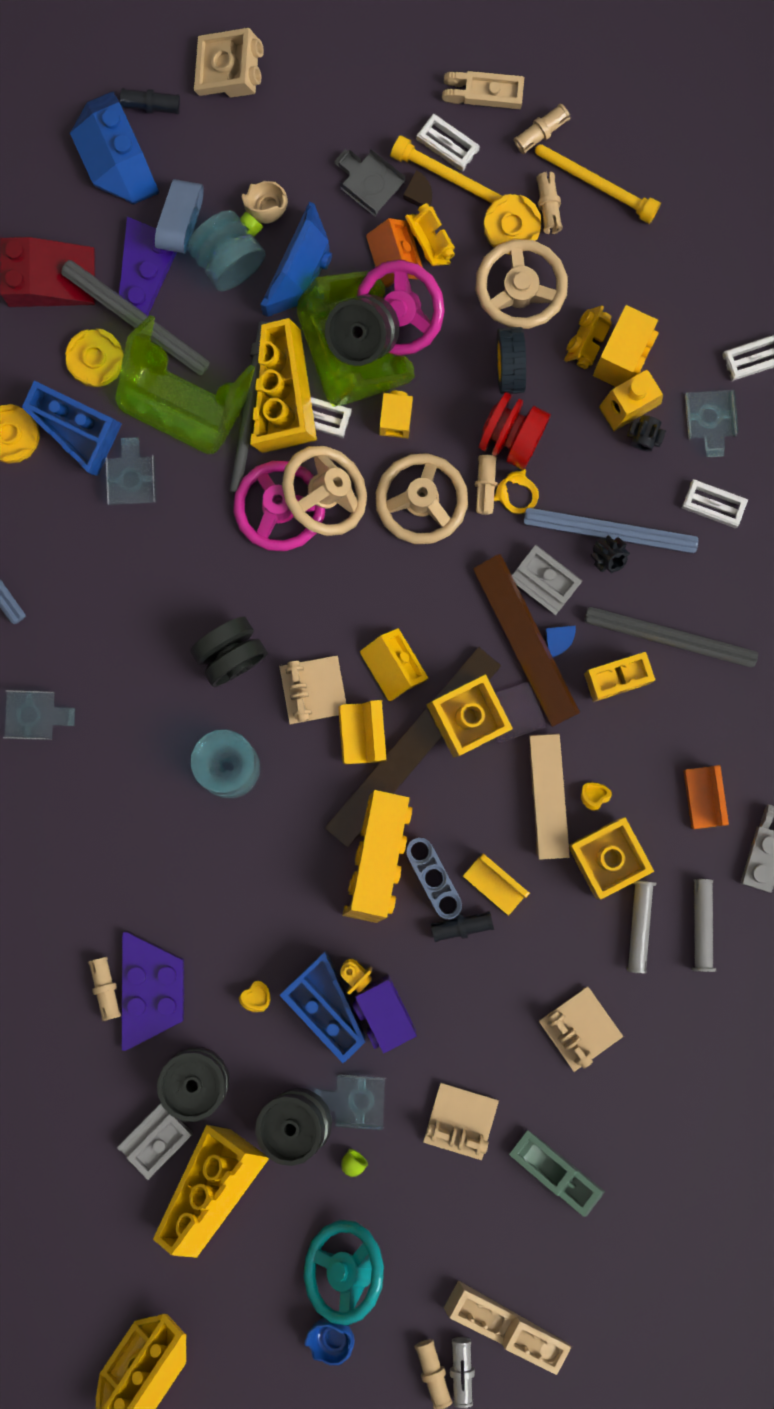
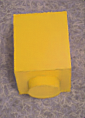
M397 390L391 391L390 394H383L380 419L381 436L409 439L413 396H407L406 392Z

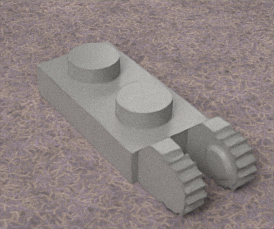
M769 804L764 809L760 825L756 827L740 884L772 893L774 887V831L770 830L769 827L774 817V806Z

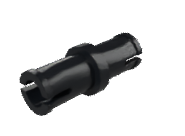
M122 88L120 104L122 108L146 110V113L151 114L154 111L179 114L180 96L179 94L154 93V89H147V92Z
M490 911L466 917L461 914L457 915V919L431 923L435 942L460 936L462 939L468 938L469 934L494 930Z

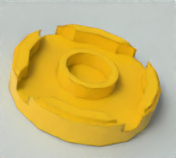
M516 194L503 195L496 199L487 209L483 222L484 234L489 244L494 248L499 244L514 239L536 241L541 229V214L536 205L527 197Z
M86 329L72 337L66 347L67 369L76 381L85 386L101 387L108 385L118 377L123 369L124 354L122 347L114 335L104 329Z
M13 404L1 405L0 462L8 464L21 462L30 457L36 450L40 439L39 426L23 408Z

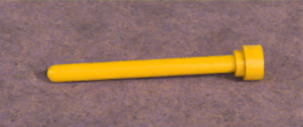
M400 135L397 138L390 157L399 162L403 160L408 162L410 160L491 204L496 199L502 197V195L415 150L411 140Z
M542 144L535 147V154L635 209L636 214L640 215V220L648 224L652 222L661 205L659 201L651 197L649 199L645 197L640 199Z

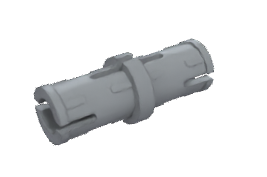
M456 1337L452 1339L453 1367L450 1368V1377L453 1378V1405L458 1408H468L473 1406L472 1378L475 1376V1369L471 1366V1339ZM461 1360H463L464 1384H461Z

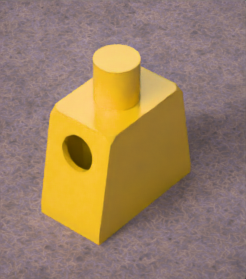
M645 370L612 389L599 408L612 430L616 431L661 405L663 394L650 372ZM615 404H618L620 412L616 410Z

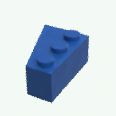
M34 380L22 408L67 453L76 459L88 473L98 476L122 423Z
M325 950L282 991L280 997L332 1053L344 1063L366 1042V1036Z

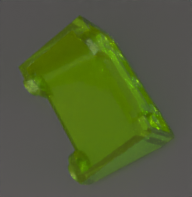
M370 270L316 277L298 300V317L325 395L333 407L347 405L406 385L415 378L413 364L404 355L394 357L393 354L387 353L372 363L354 366L337 359L328 347L325 338V323L330 311L339 303L357 296L358 287ZM381 279L374 283L368 294L377 295L381 298L384 297L385 286Z

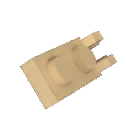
M468 71L467 73L447 72L444 75V83L446 85L455 87L466 85V90L445 89L442 92V100L453 104L464 102V104L521 109L525 77Z

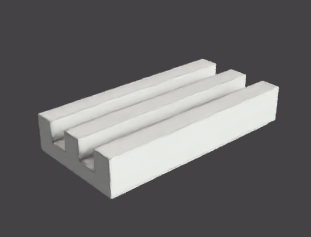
M434 113L417 134L416 138L417 141L461 172L465 170L467 163L471 162L474 154H477L480 145ZM434 125L437 128H439L441 131H443L451 138L459 142L461 145L469 149V151H464L462 148L454 144L452 140L434 130L432 126Z
M774 335L723 352L722 356L724 360L726 359V367L731 372L730 378L732 381L774 367V359L741 370L737 369V367L773 356L774 348L736 361L733 359L734 356L774 344Z
M311 397L312 406L343 414V418L340 419L313 411L314 418L340 425L338 429L314 421L315 430L344 438L352 409Z
M693 479L681 508L736 529L740 524L748 499ZM695 490H699L704 493L739 505L738 509H736L728 505L722 504L718 501L695 494L694 492ZM693 500L706 506L712 507L714 509L735 516V518L726 516L724 514L718 513L716 511L710 510L700 505L691 503V501Z

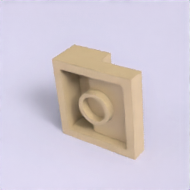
M250 28L198 36L194 91L199 96L225 92L230 98L255 94L256 85H259L262 79L260 69L257 66L258 58L263 56L264 49L261 40Z

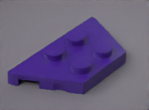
M123 932L122 1051H126L184 1021V959L135 936L131 932Z

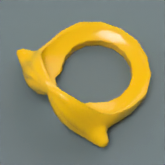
M526 469L510 472L507 478L498 484L494 495V501H500L508 511L514 514H524L527 508H534L539 498L538 488L526 477ZM508 481L518 483L530 490L532 501L527 507L517 508L510 503L506 486Z

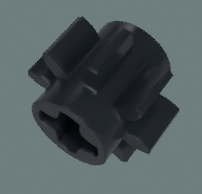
M642 415L639 421L633 420L627 437L633 438L631 445L636 449L651 452L654 446L660 447L666 430L660 429L662 422L648 415Z
M609 535L598 540L591 554V557L595 560L594 565L601 572L607 569L611 574L621 570L627 563V556L630 555L625 549L627 544L619 537L613 540Z

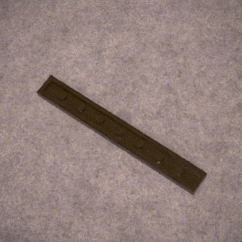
M478 647L435 699L485 674L488 680H490L502 665ZM428 707L386 755V760L380 762L325 827L346 847H349L361 833L369 795L374 790L394 794L442 737Z

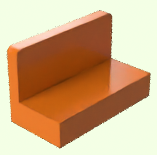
M388 218L366 235L375 267L387 261L405 260L419 264L423 268L408 221ZM394 273L386 274L379 279L382 287L388 288L394 284ZM408 274L409 279H417L414 275Z
M714 765L683 770L691 828L699 829L729 825L721 766Z

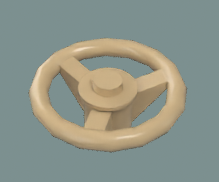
M514 239L497 245L484 256L476 272L475 291L481 307L494 321L507 327L530 329L545 324L560 311L567 297L568 276L562 260L549 247L534 240ZM523 251H531L542 256L552 266L556 277V290L539 285L537 273L524 265ZM510 253L511 270L507 273L504 280L505 290L491 299L487 290L488 274L492 265L501 256ZM530 303H550L541 313L527 318L512 317L500 311L510 306L523 308Z
M308 446L292 456L284 470L282 489L285 503L294 518L308 530L324 536L343 535L355 528L365 513L367 500L364 478L355 463L342 452L327 446ZM314 457L318 474L308 484L309 495L297 501L293 486L295 473L303 462ZM331 460L338 463L343 469L338 468ZM351 480H352V482H353V484H354V489H355L356 497H355V495H354V493H353V490H352V488H351ZM338 503L351 514L347 519L338 524L326 525L315 521L305 511L315 504L321 508L328 509Z
M429 453L410 454L393 462L381 475L375 492L376 510L384 527L398 539L412 544H433L450 536L463 522L468 507L467 486L459 470L446 459ZM413 465H425L421 478L413 480L405 492L387 500V492L391 481L400 471ZM437 468L451 479L456 489L457 504L451 518L439 503V493L433 482ZM407 508L410 513L416 516L424 517L430 515L441 528L432 532L415 533L399 525L393 519L391 513Z

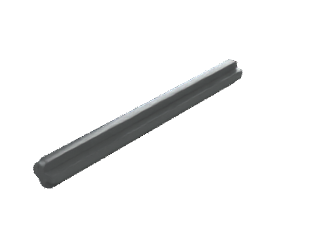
M68 260L64 264L61 273L67 279L198 375H203L208 370L210 362L74 261Z
M594 607L587 609L584 622L747 667H754L758 659V652Z

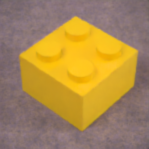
M625 305L599 359L593 376L617 387L638 375L659 332L654 330L658 319Z
M486 674L426 704L453 758L461 756L513 729Z
M626 817L619 818L569 844L571 854L595 899L598 900L654 872Z

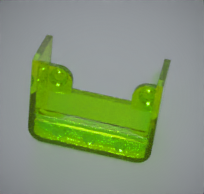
M149 315L127 337L115 396L116 403L124 413L206 454H214L224 444L246 402L255 367L249 365L234 383H224L215 395L167 371L168 356L160 346L150 342L155 317Z

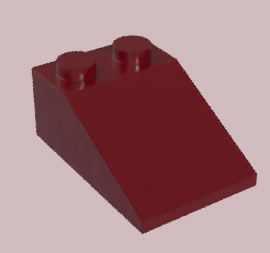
M33 237L0 238V295L9 307L95 305V298L61 273L64 264L68 260H72L95 277V248Z

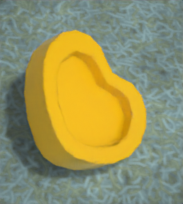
M586 783L581 791L583 804L594 811L599 810L602 803L609 802L612 796L611 790L599 783Z
M261 981L253 982L250 988L244 990L239 996V1002L242 1007L252 1012L265 1011L271 1000L268 987Z

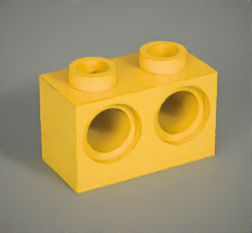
M646 652L589 669L584 673L593 702L648 685L655 681Z

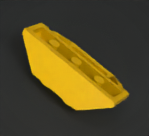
M160 1314L134 1321L99 1374L96 1409L157 1408L186 1364V1334L168 1314Z

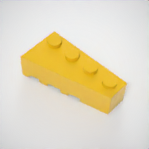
M290 318L262 324L258 357L260 369L259 378H256L255 388L257 391L256 407L253 410V420L255 421L254 433L251 434L250 445L261 453L317 441L301 329Z
M374 790L369 795L361 830V836H364V841H360L355 856V865L359 866L358 872L354 871L348 887L349 895H352V901L350 906L344 905L342 916L378 923L386 919L388 914L393 913L396 896L392 895L393 884H398L401 875V866H398L397 863L399 854L404 853L407 843V836H403L405 824L409 825L412 816V807L408 806L409 797Z
M206 1125L153 1240L170 1255L197 1258L269 1158L233 1130Z

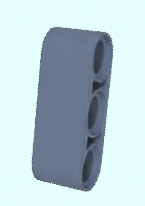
M173 179L156 228L155 248L183 254L187 252L203 201V184Z
M413 839L406 847L407 858L428 898L440 917L444 919L455 918L462 910V902L437 853L427 839ZM418 842L424 843L428 848V855L422 860H416L411 855L412 846ZM432 869H437L442 874L441 883L435 887L429 886L425 881L426 873ZM451 896L455 899L456 908L452 913H444L440 910L439 903L442 898Z

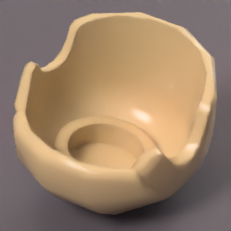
M273 181L250 184L247 194H242L241 196L246 212L251 214L259 223L269 224L275 222L283 215L288 204L284 188Z

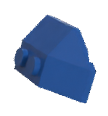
M112 91L87 102L70 135L93 186L125 199V201L133 205L159 194L143 152L115 93Z
M310 201L260 304L262 314L267 317L305 304L310 294L315 295L319 287L320 279L318 277L321 270H326L330 264L332 253H330L329 240L316 206Z

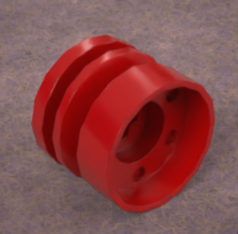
M505 392L502 398L493 406L483 426L479 449L486 451L493 440L496 442L492 452L493 456L496 457L505 446L509 448L506 462L524 470L541 439L551 413L534 405L527 415L524 416L520 414L524 400L519 398L513 409H510L508 407L513 395Z

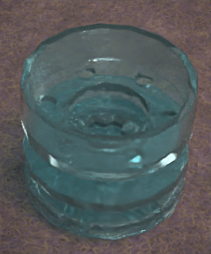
M232 210L222 211L206 220L194 231L187 243L189 254L195 258L196 263L200 267L205 268L206 276L219 291L230 290L243 283L257 271L266 256L265 250L253 235L247 234L246 225L240 222L239 216Z
M215 730L204 735L196 743L191 754V769L195 779L211 794L221 798H238L247 794L256 785L260 775V760L256 750L241 734L231 730ZM232 761L231 764L234 766V770L232 772L230 770L225 771L224 767H222L223 763H230Z

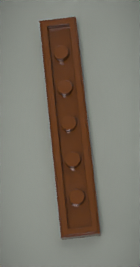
M495 555L473 568L551 726H556L579 714L580 711L502 555Z

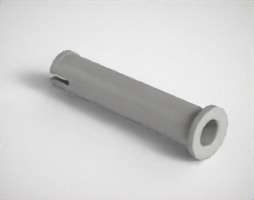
M693 879L695 967H692V971L715 972L716 968H713V880Z
M638 880L634 882L635 890L627 971L645 974L647 973L653 886H656L657 883Z

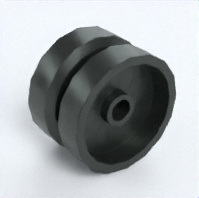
M363 294L339 303L330 311L325 323V338L329 349L337 359L348 365L362 366L385 356L394 348L399 337L400 323L396 311L388 301L377 295Z
M245 616L238 617L217 627L198 640L190 649L199 665L209 664L204 675L212 687L220 686L242 675L263 660L268 654L260 639H250L254 630Z
M190 1047L178 1052L163 1067L158 1078L157 1094L162 1107L172 1117L185 1122H197L209 1117L221 1105L229 1089V1072L225 1062L215 1052L206 1048ZM191 1080L196 1081L197 1084H198V1087H197V1086H193V1087L191 1088L190 1085H189V1082H190Z
M302 1088L284 1091L262 1108L256 1120L255 1134L259 1147L269 1159L280 1165L294 1166L304 1163L325 1145L331 1134L332 1117L328 1105L321 1096L313 1091Z

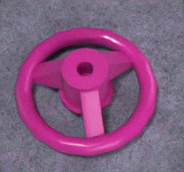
M405 260L383 262L367 273L358 287L357 296L368 294L378 279L386 274L394 273L395 291L387 294L384 300L388 301L396 311L400 323L399 327L411 323L424 334L410 343L395 344L394 348L388 353L396 356L415 354L430 345L441 330L445 313L442 291L434 277L419 264ZM408 274L414 275L424 283L432 297L433 315L431 321L421 310L419 297L416 293L412 292Z
M272 460L256 466L242 478L234 494L233 513L239 530L251 543L268 551H289L303 546L317 534L305 528L297 536L286 540L268 538L276 523H286L294 517L285 503L282 485H275L268 475L272 472H284L289 461ZM301 465L295 473V476L300 477L307 485L314 477L307 468ZM258 480L264 490L262 502L264 515L256 531L247 519L245 499L251 485ZM295 495L297 501L304 498L303 496ZM315 504L307 510L308 512H314L312 518L315 521L323 522L325 508Z

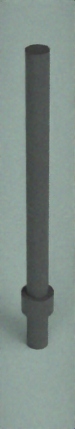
M264 321L259 322L256 341L252 343L250 356L252 357V364L229 490L230 493L234 494L244 477L254 421L253 410L256 407L257 391L255 390L256 378H259L260 369L258 357L261 325L268 323Z

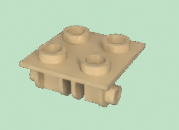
M338 655L305 662L291 661L287 663L288 665L279 666L290 724L339 715L338 707L346 704Z
M588 986L539 1020V1023L574 1072L581 1067L584 1069L591 1065L593 1058L623 1037Z
M440 1082L423 1143L482 1160L483 1155L487 1152L488 1137L499 1100Z

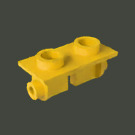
M423 204L418 208L419 214L405 216L410 225V230L417 238L424 251V256L431 266L450 265L449 259L455 255L453 251L455 247L445 229L440 230L436 234L435 231L442 224L434 208L429 207L428 204Z
M603 305L588 309L581 316L579 321L581 326L577 334L572 337L567 345L568 353L564 361L577 359V365L583 369H587L589 365L593 364L600 346L592 340L594 338L599 342H603L612 325L610 321L612 316L602 312L604 309Z
M348 959L343 963L340 973L342 978L350 985L347 993L350 995L354 990L360 993L372 981L370 976L372 967L369 966L365 970L354 959Z

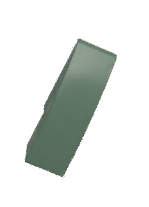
M527 1130L509 1154L583 1217L590 1213L605 1193L589 1177L529 1130Z

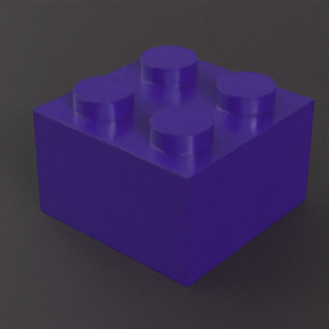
M389 975L366 986L360 993L356 991V1000H354L353 1006L359 1019L362 1021L366 1018L370 1026L367 1028V1035L374 1049L380 1047L384 1054L417 1037L416 1028Z

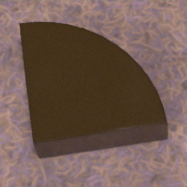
M416 170L403 195V199L419 207L423 204H428L431 207V185L427 178Z

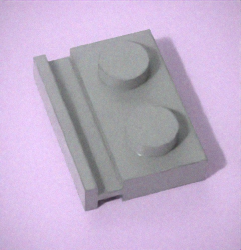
M538 545L533 547L512 575L517 586L555 615H557L583 581Z
M160 1103L117 1149L122 1151L137 1170L149 1180L193 1133L181 1120L172 1117Z

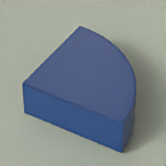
M576 626L545 629L546 644L553 658L559 656L570 647L575 637Z

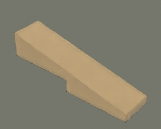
M560 734L529 735L537 856L539 860L570 858Z
M459 1280L444 1306L450 1319L502 1344L505 1350L555 1375L558 1374L571 1349L570 1344Z

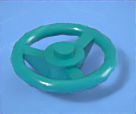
M338 1220L326 1225L312 1240L305 1257L304 1282L307 1296L316 1312L333 1324L347 1326L362 1320L376 1305L383 1288L384 1263L376 1240L369 1230L356 1221ZM338 1233L353 1234L363 1242L353 1255L347 1252L332 1254L321 1250L328 1239ZM317 1264L327 1269L329 1284L334 1290L340 1292L339 1311L329 1307L319 1293L316 1280ZM370 1284L365 1299L355 1308L364 1288Z

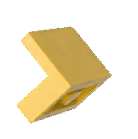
M399 628L379 636L360 651L361 656L388 701L396 699L407 690L429 679Z
M382 700L368 701L363 704L340 705L338 710L343 764L385 761L386 747Z
M481 853L463 874V877L508 916L522 899L527 898L530 894L484 853Z

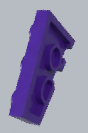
M127 217L119 295L148 316L177 252L155 248L156 228Z

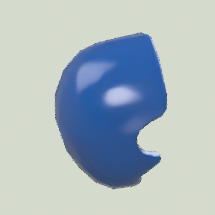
M324 1317L311 1326L305 1339V1346H309L313 1360L322 1361L327 1365H341L349 1359L355 1343L354 1335L349 1325L333 1324Z

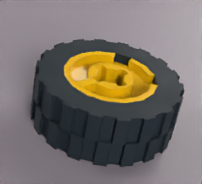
M523 327L498 328L496 359L500 394L505 392L510 394L525 393L526 346Z

